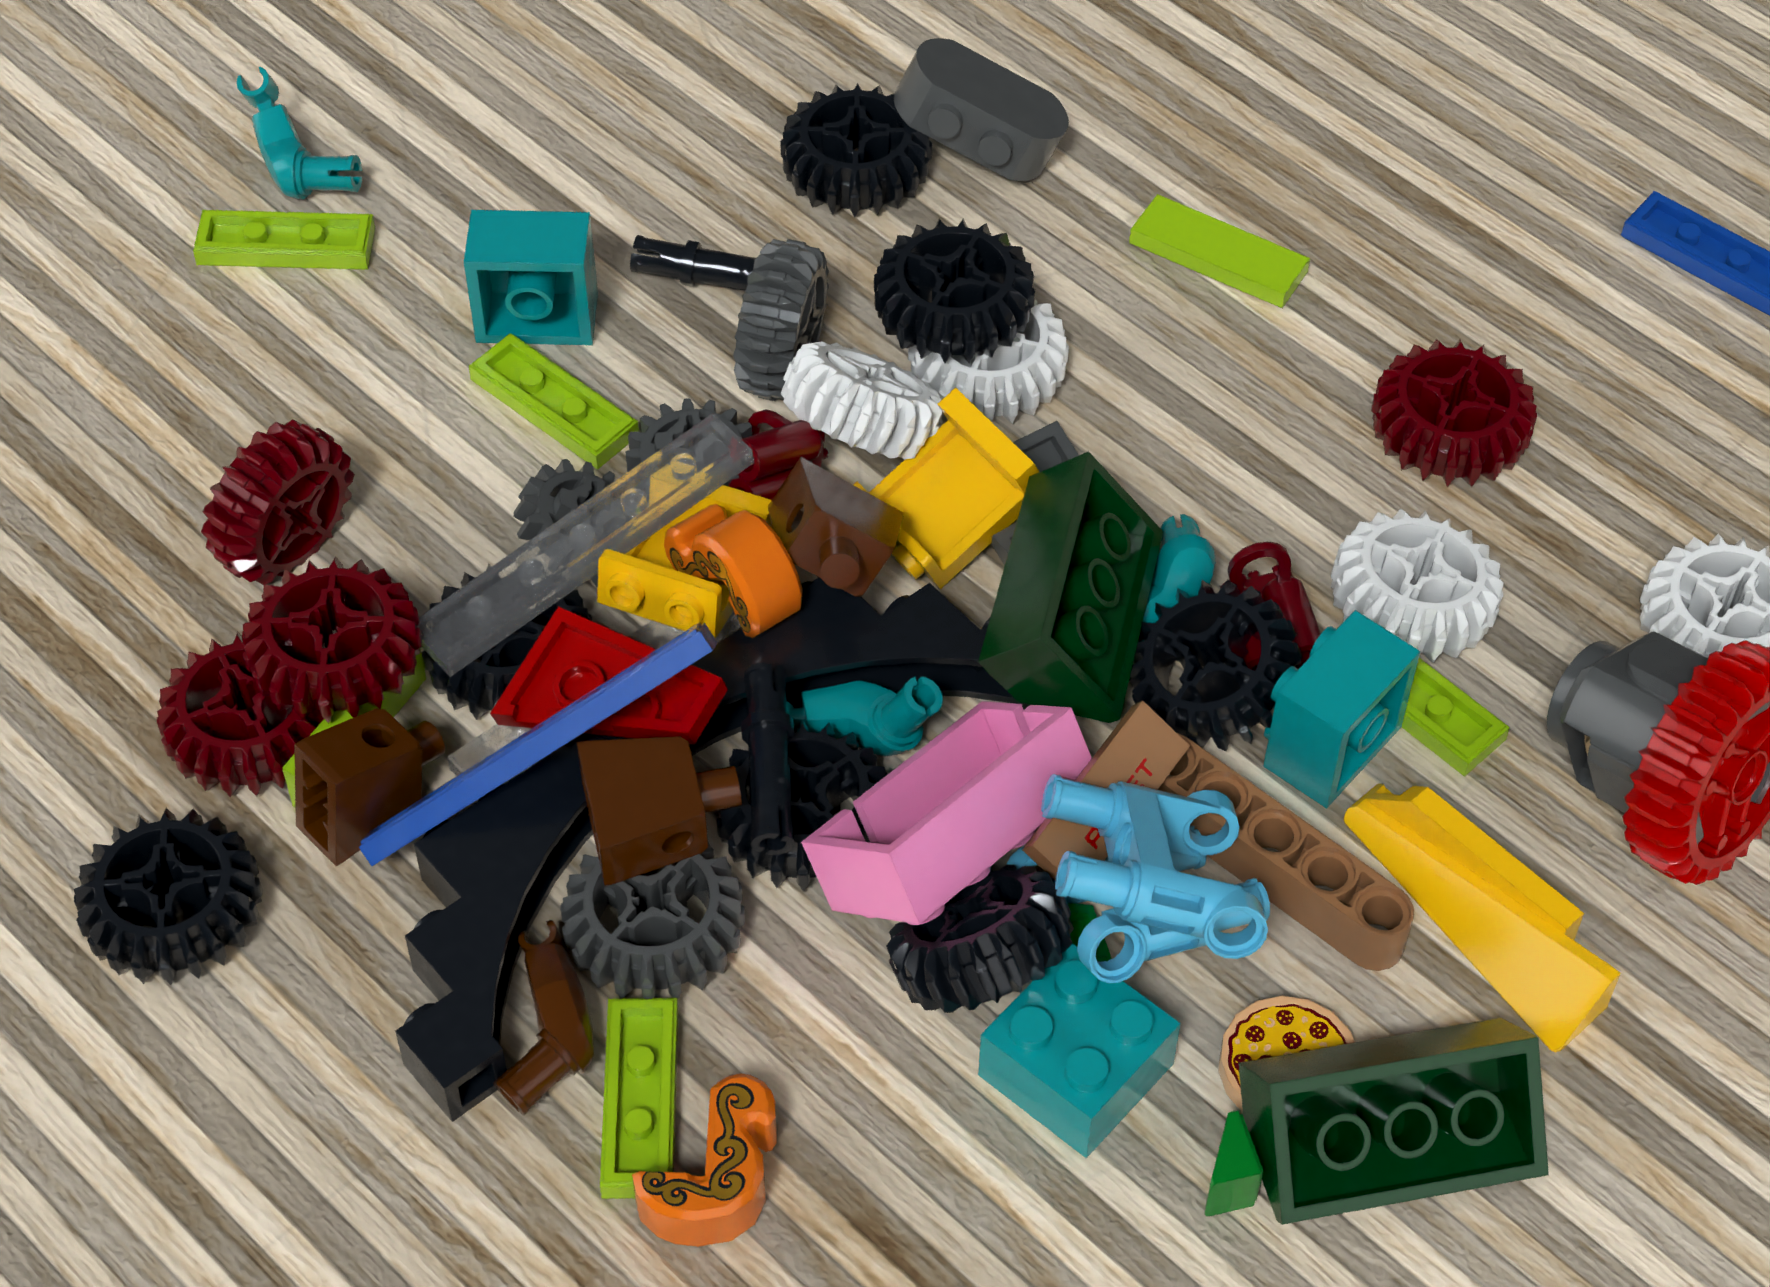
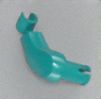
M259 67V71L263 76V84L255 91H251L242 75L238 76L236 82L240 93L251 106L259 110L258 113L252 116L257 142L272 179L284 195L304 200L313 190L358 192L360 190L362 177L339 175L340 171H362L359 156H312L302 145L286 107L282 104L274 105L278 99L279 88L264 68Z
M1180 514L1182 523L1180 528H1177L1174 516L1166 519L1161 526L1163 531L1161 542L1163 546L1157 557L1143 622L1156 623L1158 621L1155 613V602L1165 605L1169 609L1178 603L1176 600L1177 588L1185 591L1189 597L1198 595L1202 580L1208 584L1212 580L1216 564L1214 548L1207 539L1200 537L1198 524L1190 516ZM1139 635L1138 642L1144 641L1141 635Z
M922 676L918 679V682L916 677L911 678L897 694L877 684L858 680L801 692L802 707L794 708L793 705L786 701L787 713L793 718L794 727H798L803 719L810 732L819 733L830 723L835 731L836 739H840L853 732L856 740H858V747L862 749L872 747L876 755L892 756L907 752L920 742L923 733L922 724L941 708L943 696L939 686L934 681Z

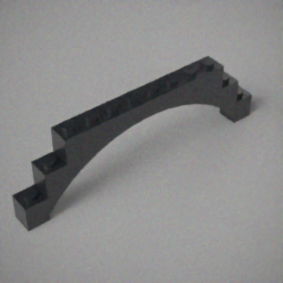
M818 577L812 582L806 581L801 583L803 592L801 609L754 638L745 636L740 626L738 631L718 643L712 652L691 664L721 677L728 691L696 743L689 744L693 756L712 744L741 732V722L747 717L744 672L747 667L758 662L772 663V679L773 669L777 665L786 669V701L793 705L794 708L802 707L801 692L860 680L877 684L897 694L911 678L916 677L918 682L921 676L934 681L939 686L942 696L971 697L1022 704L1023 709H1026L1029 705L1019 703L978 663L990 618L979 629L931 583H928L910 596L904 595L897 598L889 605L885 613L880 615L862 597L853 596L842 589L832 588ZM582 733L533 764L506 784H502L487 793L477 803L453 819L445 820L427 831L424 837L414 844L421 879L446 908L435 910L425 915L415 925L414 929L405 935L413 971L439 1001L435 1004L428 1003L417 1008L406 1019L404 1025L395 1030L404 1066L452 1122L496 1092L497 1088L493 1082L507 1071L503 1048L500 1046L501 1029L513 971L522 951V947L518 942V935L523 931L528 935L533 921L555 882L585 842L593 835L581 780L577 743L592 740L634 738Z

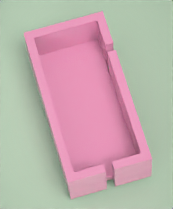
M982 701L853 801L870 842L865 841L852 810L843 809L801 843L832 911L862 915L866 918L906 922L910 925H921L941 915L945 909L944 904L965 887L976 884L987 877L991 871L990 866L1007 852L1026 844L1035 833V829L1046 819L1042 816L1041 805L1046 784L1052 774L1075 781L1092 757L1071 707L1029 705L1026 709H1023L1022 704Z

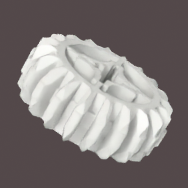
M1035 299L1025 332L1016 333L1011 347L998 344L993 358L979 351L975 352L970 364L962 355H951L946 364H944L941 355L934 352L921 359L917 345L908 348V360L911 361V372H913L914 376L917 379L926 381L931 389L938 392L942 399L956 387L991 422L995 416H1004L1013 424L1019 410L1034 416L1039 402L1051 403L1056 388L1061 387V383L1065 378L1069 345L1066 344L1067 337H1065L1062 319L1054 318L1051 304H1037Z
M823 341L802 344L796 356L793 357L792 362H789L783 377L785 383L780 394L784 398L783 402L794 412L798 419L809 422L812 429L823 431L830 435L831 439H838L847 443L851 448L858 447L868 451L870 454L880 453L890 459L897 457L913 459L921 446H924L926 439L934 436L943 423L941 419L943 412L938 406L942 398L936 390L931 389L926 381L917 379L913 372L897 367L895 362H887L878 358L875 354L870 355L861 352L856 347L850 349L838 343L829 345Z
M1400 509L1392 519L1378 512L1370 523L1359 521L1351 535H1346L1345 541L1339 546L1332 568L1330 587L1334 589L1333 606L1342 609L1344 613L1343 622L1356 610L1418 649L1431 662H1434L1442 652L1457 658L1465 647L1475 649L1477 643L1483 639L1489 627H1493L1496 621L1499 605L1503 597L1502 588L1504 582L1500 580V563L1489 558V545L1473 544L1472 530L1456 531L1451 528L1450 518L1442 523L1432 521L1426 510L1419 518H1411L1404 510Z
M1717 534L1709 542L1708 546L1695 537L1692 538L1684 549L1673 546L1671 551L1665 555L1664 561L1658 560L1656 566L1651 569L1647 584L1644 585L1640 597V603H1642L1640 610H1642L1640 629L1647 633L1657 632L1706 657H1709V654L1715 651L1722 652L1724 646L1730 643L1737 644L1744 640L1760 644L1766 648L1770 647L1769 545L1758 552L1747 548L1744 537L1735 545H1728Z

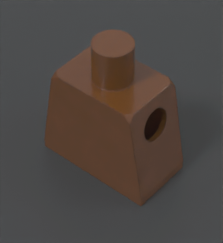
M802 457L799 458L768 505L774 531L783 542L793 563L821 578L828 586L842 589L856 597L864 595L892 554L904 517L902 511Z
M375 708L295 743L296 827L335 866L343 863L360 851V841L372 829L421 799L422 767L445 753V744L441 734L429 721H422L406 730L386 710Z
M680 736L592 740L577 743L581 780L604 886L616 884L703 853L708 848L705 813L742 806L740 786L735 767L730 766L696 773L688 740Z

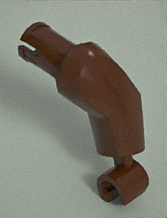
M552 920L546 922L550 933L548 938L541 944L533 945L525 931L520 932L518 935V942L525 952L524 961L537 1015L539 1033L536 1037L539 1041L513 1067L511 1066L501 1077H498L493 1082L501 1095L523 1116L567 1073L574 1076L578 1072L582 1075L594 1057L593 1027L584 991L567 952L564 939Z

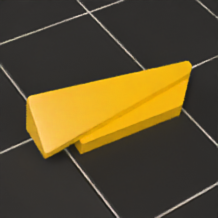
M1376 784L1347 809L1344 815V823L1549 1050L1553 1052L1563 1050L1608 1007L1621 973L1574 941L1584 912L1433 790L1425 786H1412L1402 794L1394 795L1386 789L1384 784Z

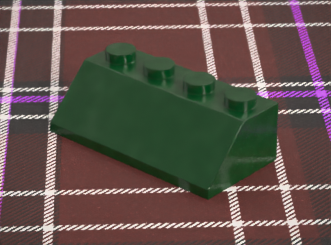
M1089 451L1029 476L978 663L1019 703L1071 707L1076 716L1112 723L1120 720L1163 531Z
M1502 1018L1238 1063L1243 1117L1263 1169L1262 1181L1276 1220L1282 1225L1549 1175L1539 1039L1536 1035Z

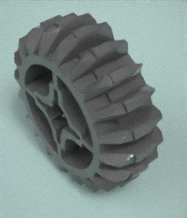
M773 239L761 249L760 255L754 260L753 271L748 275L745 294H742L743 302L741 311L738 314V329L734 337L736 339V348L733 357L736 362L734 373L739 388L745 392L752 393L758 398L776 401L777 399L784 400L780 393L785 383L783 377L789 362H792L793 357L796 356L802 344L820 342V334L824 326V313L828 305L826 303V296L829 288L827 282L829 270L824 252H821L819 248L810 247L805 242L787 239V242Z
M709 842L708 848L701 854L612 885L604 886L599 859L595 856L583 854V859L580 863L581 874L569 875V881L566 885L568 896L563 898L560 908L562 921L565 923V926L562 928L564 942L569 947V950H572L573 960L579 971L590 970L591 979L598 989L614 981L615 993L621 999L625 998L634 988L642 989V997L644 999H653L656 995L655 990L668 989V993L673 998H677L678 1001L679 996L682 994L681 984L689 982L703 991L707 983V970L723 974L728 964L727 953H737V948L741 943L740 930H742V925L745 924V907L741 905L743 900L742 886L738 882L737 877H732L731 865L728 863L727 858H714V850ZM693 894L702 901L707 909L699 924L689 918V909H687V901ZM608 905H611L618 911L619 926L612 934L600 923L601 916Z

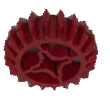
M1435 339L1427 351L1414 344L1407 357L1396 355L1389 369L1384 370L1378 380L1376 394H1374L1371 406L1375 438L1383 440L1385 455L1399 456L1401 470L1412 467L1419 468L1423 481L1432 474L1442 476L1447 487L1455 478H1463L1471 487L1479 479L1480 475L1495 481L1502 469L1512 470L1515 463L1519 461L1520 455H1524L1525 450L1530 446L1537 419V405L1533 403V387L1524 384L1523 369H1507L1506 355L1491 358L1486 354L1485 345H1482L1476 351L1465 349L1461 339H1459L1454 347L1446 348L1439 340Z
M294 419L285 425L278 422L273 423L266 434L257 431L247 448H237V457L230 466H222L224 475L220 482L210 487L214 497L211 502L204 506L202 511L208 518L201 530V533L207 538L205 548L214 555L218 562L223 564V568L236 577H243L249 582L257 581L262 585L272 582L276 576L283 577L284 570L291 572L292 568L303 565L312 554L320 550V546L327 538H333L332 529L336 522L345 517L341 510L343 505L352 497L348 486L353 482L355 475L349 469L351 457L343 452L342 447L334 442L332 436L320 428L314 429L310 425L301 424Z
M335 556L329 568L318 569L309 560L306 573L297 576L284 570L281 587L264 585L263 601L249 603V622L243 624L242 632L245 648L243 657L247 671L251 672L255 686L262 696L270 695L272 702L276 704L279 711L293 706L295 713L299 715L302 721L315 710H320L321 716L329 724L335 711L346 710L354 718L358 714L359 706L365 703L381 709L382 701L384 700L383 692L401 694L402 685L404 684L403 676L415 675L416 655L421 654L420 648L422 647L421 632L418 628L420 626L418 611L413 606V602L409 600L408 592L404 589L402 583H392L391 577L388 576L385 568L370 573L369 568L366 567L361 559L351 568L346 569Z
M238 631L233 644L221 646L211 638L209 653L204 656L189 651L188 669H171V678L169 679L171 686L160 689L159 703L161 709L157 711V725L161 736H163L161 741L165 753L171 757L172 761L176 762L178 770L184 775L185 779L196 776L198 784L202 785L205 791L220 783L222 790L229 797L234 794L240 785H248L249 790L258 796L261 783L272 780L283 789L286 780L282 767L293 756L294 744L309 737L324 720L320 710H315L302 721L299 715L295 713L293 706L279 711L276 704L272 702L270 695L262 696L255 686L251 672L247 671L243 657L245 648L242 636ZM239 706H242L244 710H239ZM251 716H255V720H254V721L251 720V718H250Z

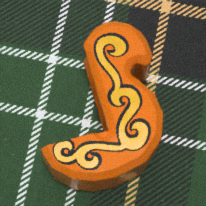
M714 504L705 507L666 531L664 548L673 568L676 571L701 579L723 581L728 587V600L745 636L754 638L801 609L803 590L793 560L778 534L763 518L746 510L736 512L728 517L724 507Z
M740 1073L730 1075L710 1088L705 1176H693L686 1172L638 1171L632 1174L640 1221L657 1237L674 1244L699 1247L732 1241L755 1225L766 1202L763 1154L760 1149L769 1152L777 1144L775 1099L772 1091L764 1081L752 1075Z

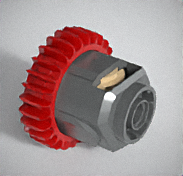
M1653 631L1621 648L1607 641H1597L1582 650L1560 678L1551 698L1547 714L1548 734L1553 741L1568 748L1577 782L1595 792L1598 799L1625 813L1622 816L1623 822L1627 826L1624 834L1626 841L1630 844L1631 852L1643 862L1649 864L1651 868L1672 879H1677L1685 884L1690 882L1695 885L1701 884L1706 880L1711 881L1718 878L1720 871L1731 870L1736 857L1747 856L1748 847L1752 840L1762 839V829L1770 819V647L1766 648L1760 644L1744 640L1737 644L1730 643L1724 646L1722 652L1715 651L1709 654V657H1706Z

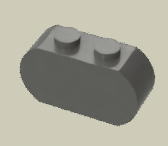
M934 38L924 41L918 47L894 93L895 107L901 118L910 127L1003 177L1014 181H1029L1040 176L1069 125L1067 112L1054 94L951 39Z

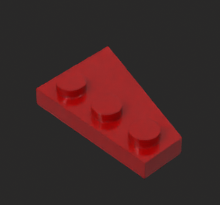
M558 606L490 714L497 725L533 728L656 649ZM690 665L584 733L626 738L680 736L687 739L689 744H695L728 689L721 677Z

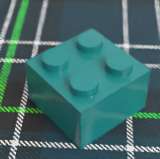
M471 210L464 255V268L476 343H498L512 333L526 344L593 346L598 287L590 212Z
M1356 610L1337 629L1333 626L1327 627L1314 643L1310 652V658L1299 669L1294 666L1289 667L1280 676L1272 690L1271 699L1275 701L1271 728L1266 727L1264 731V737L1268 739L1263 767L1327 809L1402 727L1420 651Z
M1071 944L1066 951L1062 952L1063 959L1057 965L1045 968V976L1041 980H1033L981 1034L978 1076L1087 1158L1172 1067L1181 1023L1124 981L1120 983H1106L1097 979L1080 961L1077 947Z

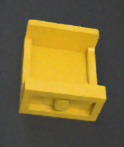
M956 387L938 403L947 421L938 429L935 435L926 439L924 446H921L915 458L905 459L870 492H867L857 481L853 484L857 488L903 512L904 517L896 542L897 547L893 550L892 556L912 578L917 580L925 573L940 590L992 543V536L1007 528L1018 519L1029 476L1039 473L1035 463Z
M661 465L651 479L650 507L620 552L605 549L598 559L597 603L683 631L688 630L699 622L701 625L705 623L716 639L734 611L728 600V587L723 581H709L676 571L665 552L664 539L666 531L705 507L714 504L724 507L728 517L743 510L751 512L763 518L774 530L768 511V505L772 500Z

